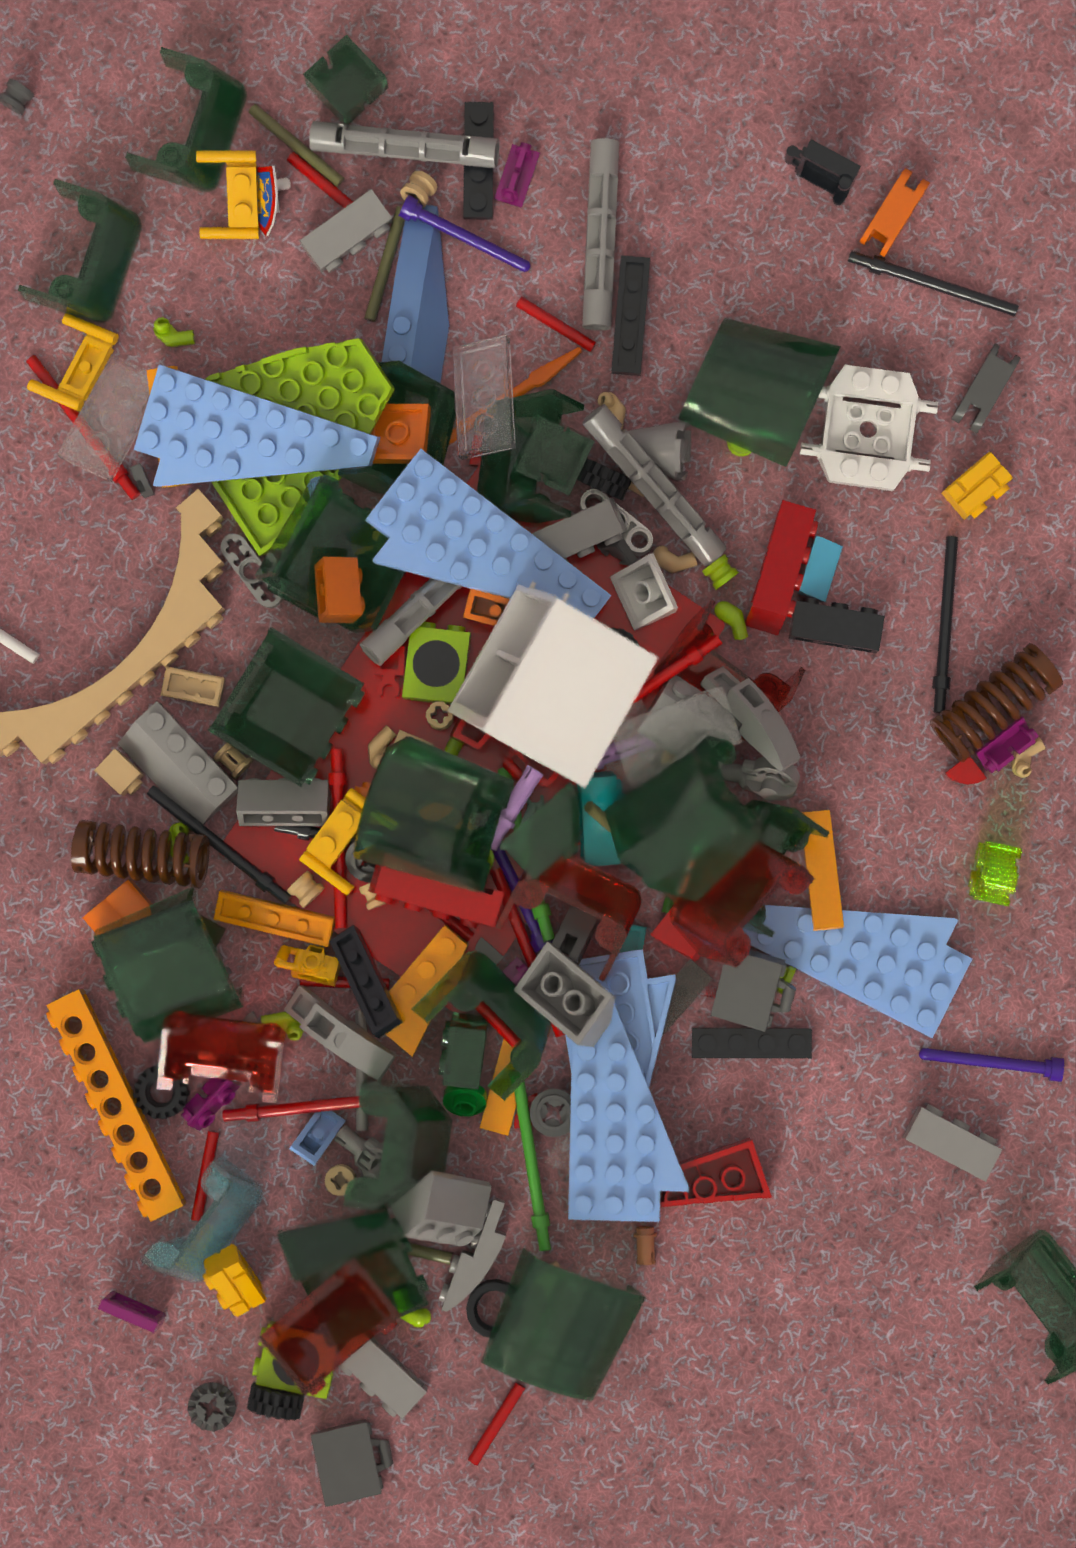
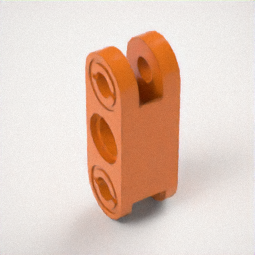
M904 168L859 241L865 245L873 237L882 242L884 245L879 255L883 257L890 250L930 185V182L923 178L915 190L906 186L913 173L907 168Z

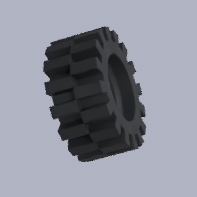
M586 457L583 458L574 478L623 501L631 484V480L627 476Z
M161 1064L149 1067L138 1076V1081L134 1084L135 1093H133V1096L137 1100L135 1104L143 1110V1114L149 1115L151 1118L166 1119L183 1110L182 1108L188 1102L187 1099L190 1095V1090L188 1089L189 1082L185 1079L183 1072H180L174 1066ZM157 1080H165L173 1088V1096L167 1103H158L151 1096V1087Z
M256 1382L252 1383L247 1410L256 1412L258 1415H265V1417L269 1418L275 1417V1419L280 1420L281 1418L285 1420L300 1419L305 1395L255 1385Z

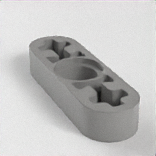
M229 534L224 537L221 542L222 554L257 601L263 607L269 609L280 605L283 600L281 587L246 540L239 534ZM232 540L235 543H242L239 549L244 556L248 552L252 555L242 560L239 566L235 565V562L240 561L234 552L227 553L230 549L228 543ZM250 563H255L260 567V575L256 579H248L244 575V569ZM265 576L269 578L268 581L264 582L270 590L274 588L277 590L274 594L276 599L273 602L269 599L263 601L262 597H264L265 593L260 586L256 590L252 587L261 583Z

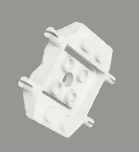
M845 364L830 386L822 387L809 384L807 397L825 399L824 402H827L821 444L815 445L801 442L800 455L817 456L829 483L894 491L904 475L912 469L929 472L930 459H919L911 456L916 414L919 411L937 414L938 402L918 398L919 396L910 373ZM843 396L897 403L901 404L900 408L842 400ZM862 423H872L876 428V434L870 438L864 437L860 433V425Z

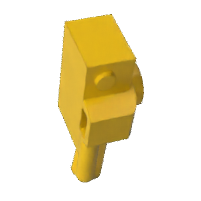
M312 944L306 950L282 945L274 960L276 967L291 970L293 978L334 987L341 967L336 957L325 955L324 947ZM290 954L295 955L293 963L287 962Z

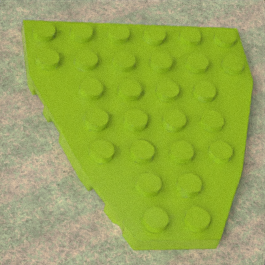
M360 338L313 347L295 348L263 358L261 361L237 366L235 369L223 373H215L205 378L206 380L369 434L372 433L395 389L363 339ZM348 469L211 483L257 554L264 556L310 523Z

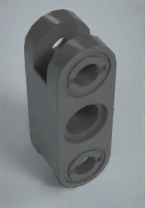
M996 343L993 345L951 418L953 421L960 423L971 404L979 408L980 411L969 430L976 434L984 424L1021 359L1017 355L1014 356L1010 363L997 357L1000 345Z
M585 883L580 886L552 942L561 952L569 955V958L578 966L611 898V895L604 893L598 901L588 897L589 885Z

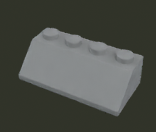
M158 701L132 724L118 743L164 794L203 825L238 794L236 782Z

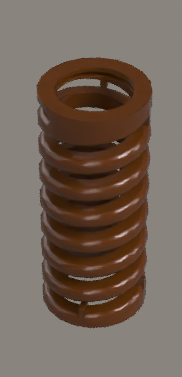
M1032 643L1027 644L1023 648L1024 652L1021 651L1015 654L1014 662L1006 661L1001 666V672H991L989 682L986 680L980 681L976 686L977 691L968 690L965 693L964 701L955 700L951 706L952 711L942 710L940 715L938 714L930 720V725L935 734L957 760L965 762L975 752L970 746L967 748L960 740L964 736L962 734L957 736L951 723L963 732L974 748L978 750L983 748V741L968 724L963 713L975 722L988 739L993 740L996 737L994 729L980 714L976 703L986 710L990 718L1001 730L1008 728L1007 720L993 705L988 693L998 700L1002 708L1013 720L1020 719V711L1004 693L1000 683L1011 691L1014 698L1027 711L1033 709V703L1025 691L1016 683L1013 674L1023 681L1027 689L1037 700L1043 701L1046 698L1042 687L1028 673L1025 663L1031 667L1029 669L1031 672L1035 670L1039 678L1046 685L1044 689L1049 695L1063 685V680L1056 667L1036 645Z
M81 820L77 824L71 847V865L75 873L93 875L99 872L105 877L115 874L117 878L124 879L130 876L136 881H140L145 877L151 883L161 879L167 885L173 884L176 881L182 887L191 884V887L198 889L202 887L205 881L210 854L209 839L206 835L189 834V839H187V835L184 832H179L175 838L173 866L169 872L167 865L172 847V834L170 831L164 830L159 838L157 866L153 871L152 862L157 842L156 831L153 828H148L144 834L141 853L142 863L138 868L136 862L141 846V830L139 827L133 826L128 833L126 862L122 867L121 859L126 840V830L122 824L116 825L113 830L110 844V862L108 865L105 859L111 835L109 824L102 822L99 825L95 841L94 834L97 822ZM188 841L191 842L189 863L184 864ZM95 845V859L91 863L90 855L92 847ZM183 865L188 868L186 874H184Z

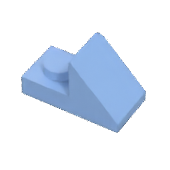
M333 1111L315 1112L289 1149L315 1166L346 1120Z

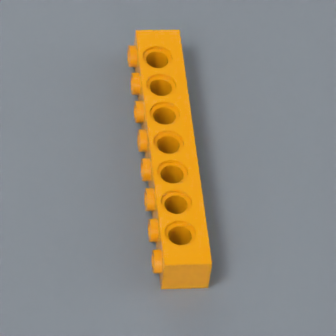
M78 989L47 1004L49 1010L46 1013L47 1019L52 1028H58L62 1038L59 1039L60 1046L65 1055L70 1054L75 1065L72 1066L73 1073L78 1082L83 1081L88 1092L85 1093L86 1100L91 1109L96 1108L101 1118L98 1120L99 1127L104 1136L109 1135L114 1145L111 1147L112 1154L117 1163L122 1162L127 1172L124 1174L125 1181L131 1191L136 1190L140 1199L137 1201V1205L143 1217H149L152 1222L187 1204L151 1127L142 1113V1109L138 1108L135 1104L137 1100L133 1096L134 1092L84 989ZM74 1016L82 1021V1029L79 1033H73L69 1028V1021ZM86 1043L91 1044L95 1048V1056L92 1060H87L82 1055V1047ZM99 1070L104 1071L108 1075V1083L105 1087H100L95 1082L94 1077ZM111 1097L117 1098L121 1102V1110L118 1114L111 1113L108 1109L107 1104ZM125 1124L130 1125L134 1129L135 1134L131 1141L123 1139L120 1134L121 1127ZM136 1152H143L147 1156L148 1162L144 1168L135 1165L133 1157ZM149 1179H155L160 1183L161 1190L159 1194L153 1195L148 1192L146 1184Z

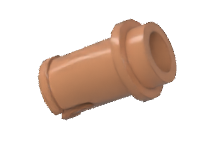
M636 1227V1233L633 1234L637 1241L636 1264H656L654 1237H657V1233L654 1232V1227Z

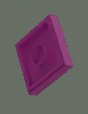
M115 1291L106 1295L98 1307L103 1312L152 1333L163 1324L166 1317L164 1312Z

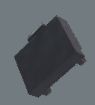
M812 139L808 146L803 147L802 150L794 145L789 146L784 157L787 164L796 167L795 172L797 176L834 195L833 203L837 206L844 203L861 167Z

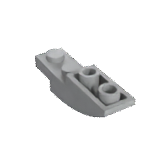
M723 666L704 677L700 685L742 723L738 733L764 756L779 772H782L799 761L801 757L796 744L780 714L764 693L749 678L739 682Z
M299 985L284 1008V1011L301 1024L300 1028L337 1056L376 1080L382 1079L396 1058L394 1053L354 1021L345 1019L306 986Z
M494 1197L492 1203L488 1202L482 1232L474 1236L470 1245L471 1248L475 1249V1252L471 1253L462 1250L460 1256L454 1254L448 1271L454 1274L450 1285L444 1283L438 1299L444 1302L441 1310L448 1312L463 1301L483 1280L492 1267L506 1238V1233L496 1230L505 1205L504 1200Z

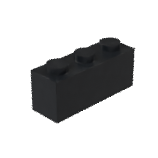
M803 597L802 601H796L788 639L875 654L879 651L885 616L878 615V610L861 607L860 611L848 609L849 605L832 602L831 606L819 605L820 600Z

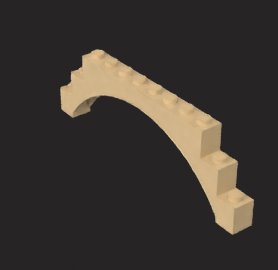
M199 489L176 507L181 513V542L178 564L164 606L151 629L138 646L114 670L87 688L47 705L25 710L0 712V757L12 755L20 747L18 742L22 740L41 763L47 764L51 762V764H55L66 754L64 749L72 742L74 745H77L89 734L86 731L94 723L98 726L111 716L110 709L117 703L119 706L127 703L133 697L131 691L138 685L144 687L156 677L154 672L162 665L165 668L170 666L179 657L176 653L184 646L187 648L192 647L200 640L201 636L199 633L207 626L212 629L223 620L224 617L221 614L226 610L203 583L206 581L212 583L223 573L221 568L225 564L202 538L206 535L208 537L215 535L222 528L221 522L224 518Z

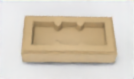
M166 666L161 696L220 707L226 678Z

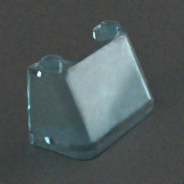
M222 1155L212 1161L201 1178L202 1189L208 1196L214 1199L213 1203L186 1240L181 1237L172 1243L159 1240L147 1250L140 1261L152 1270L190 1283L202 1281V1274L206 1272L204 1260L215 1253L219 1254L222 1249L228 1247L263 1199L262 1186Z

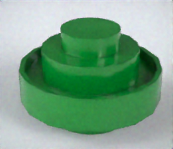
M470 1080L453 1082L444 1090L443 1105L446 1110L458 1116L469 1117L478 1115L486 1108L487 1092L482 1086Z

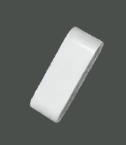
M598 489L587 490L581 497L580 509L581 511L587 509L585 503L590 498H597L600 502L610 498ZM616 503L627 528V531L620 533L621 537L626 541L635 556L646 555L653 544L652 533ZM635 535H643L647 539L648 544L644 548H636L632 545L631 539Z

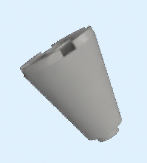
M680 421L628 430L667 478L685 481L688 472L683 471V465L686 461L690 463L691 431L685 430L689 426V422Z

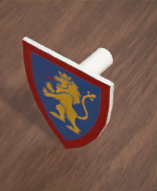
M275 166L257 167L258 225L265 236L269 235L274 225L276 213L280 212L278 191L290 188V180L288 178L276 179Z

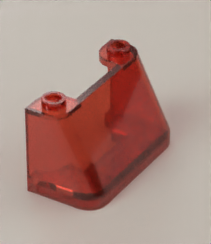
M737 835L674 903L670 911V921L699 956L737 968L747 957L751 947L750 939L742 928L780 886L787 893L797 895L805 891L815 878L804 866L760 840L748 835Z
M182 1011L173 1012L166 1016L162 1027L156 1089L172 1090V1085L175 1081L183 1079L182 1083H189L190 1075L250 1082L249 1091L255 1092V1088L259 1089L263 1094L262 1102L278 1103L286 1031L275 1023L264 1024L193 1015Z
M354 1257L262 1333L257 1340L304 1396L309 1392L312 1396H315L327 1385L324 1379L375 1335L382 1332L385 1336L398 1325L395 1319L401 1314Z

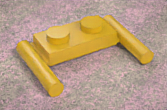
M196 150L197 163H227L229 227H200V239H259L256 150Z
M66 313L63 316L62 323L87 335H85L58 390L34 379L28 382L27 389L79 412L83 408L84 400L88 401L114 352L112 347L117 343L119 335Z
M353 788L339 802L299 859L347 896L354 886L330 868L364 821L370 816L392 833L400 824Z

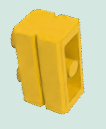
M989 451L941 494L964 520L970 515L975 519L988 508L985 504L988 499L994 496L997 500L1010 489L1007 483L1012 479V476Z
M231 1244L222 1249L219 1254L215 1253L204 1260L206 1272L202 1274L203 1279L210 1290L215 1288L218 1291L216 1296L224 1310L229 1308L234 1316L238 1317L249 1311L251 1307L255 1308L266 1301L267 1298L261 1281L236 1245Z

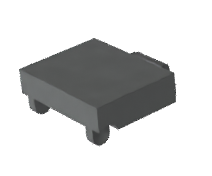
M730 945L727 948L711 1016L765 1032L768 1027L772 1026L774 1018L772 1012L786 1013L791 1011L796 988L781 978L784 977L787 968L785 960ZM778 988L784 989L780 1005L775 1003Z
M366 1419L310 1433L325 1507L382 1494L383 1483L381 1475L378 1476V1473L393 1464L390 1443L388 1439L370 1438V1435H372L371 1425ZM378 1445L381 1459L380 1464L375 1463L372 1446Z

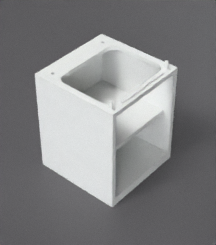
M533 581L529 588L518 584L450 705L448 712L549 769L586 787L658 657L565 603L569 597L568 593H565L562 600H560L555 595L535 589L536 583Z

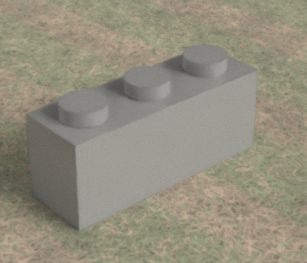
M371 189L300 240V245L320 273L326 269L331 273L343 264L341 259L349 253L355 256L367 247L365 241L372 236L378 239L385 235L391 229L389 224L392 223V217Z
M610 498L532 534L568 561L567 557L577 553L578 557L581 558L595 552L593 545L602 541L608 546L621 540L620 533L627 531V528L614 499Z
M259 778L238 780L236 812L239 826H323L330 813L328 780L318 778L308 780H291L288 778H280L278 780H261Z
M929 1104L925 1109L918 1106L902 1138L986 1182L1002 1152V1149L995 1146L997 1140L983 1132L980 1133L979 1137L968 1132L971 1126L954 1118L952 1123L941 1118L944 1112Z
M363 1327L354 1334L335 1357L339 1360L337 1363L338 1367L348 1376L354 1374L361 1381L360 1387L371 1397L374 1394L383 1401L382 1407L393 1417L398 1415L403 1419L427 1393L428 1387Z

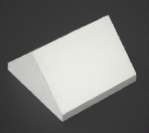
M654 553L643 557L610 577L634 631L676 613L678 606Z

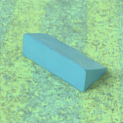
M815 536L803 573V581L797 594L826 602L843 546L823 537Z

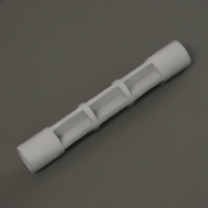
M322 121L312 122L309 137L311 151L401 158L424 162L432 161L486 168H497L500 150L498 138L355 126Z
M609 138L594 139L591 141L582 320V328L587 330L605 331L611 329L619 142Z
M603 404L582 422L583 426L704 566H708L716 561L727 548L710 527L705 528L706 522L627 429H621V422L609 408Z
M430 578L418 591L413 592L410 598L389 619H385L360 643L361 649L374 663L381 666L428 617L435 614L436 610L462 586Z

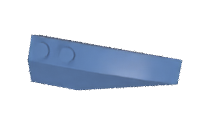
M426 205L423 208L439 216L438 206ZM412 219L410 221L405 220L381 368L386 375L441 383L449 331V317L440 230L418 219L416 221Z

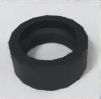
M500 1279L486 1280L477 1285L469 1295L466 1306L467 1319L472 1328L481 1336L491 1339L504 1338L513 1333L521 1322L523 1315L522 1297L518 1290L507 1281ZM490 1291L503 1292L512 1302V1315L501 1326L493 1327L481 1321L478 1315V1302L484 1294Z

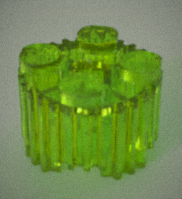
M991 841L978 842L974 856L977 871L971 870L968 881V887H970L969 895L973 896V899L1009 907L1010 900L1008 894L1014 895L1019 875L1015 859H1021L1022 849Z

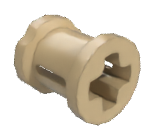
M434 702L426 711L429 725L436 730L449 728L454 720V715L448 712L450 706L444 702ZM439 708L442 709L443 713H448V716L444 717V722L441 724L438 723L437 719H432V716L436 715V709Z
M230 740L216 753L213 759L216 762L220 761L232 772L231 776L237 779L251 765L253 760L250 757L246 758L234 746L235 742ZM229 755L237 761V764L229 757Z

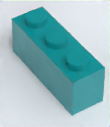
M612 771L594 772L586 787L577 784L580 857L585 867L621 864L620 855H625V845L584 811V805L592 801L615 822L623 826L622 808H618L617 797L622 796L621 780L616 779V775Z

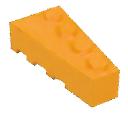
M447 925L439 931L389 991L403 1023L389 1031L386 1035L412 1057L415 1055L469 945Z

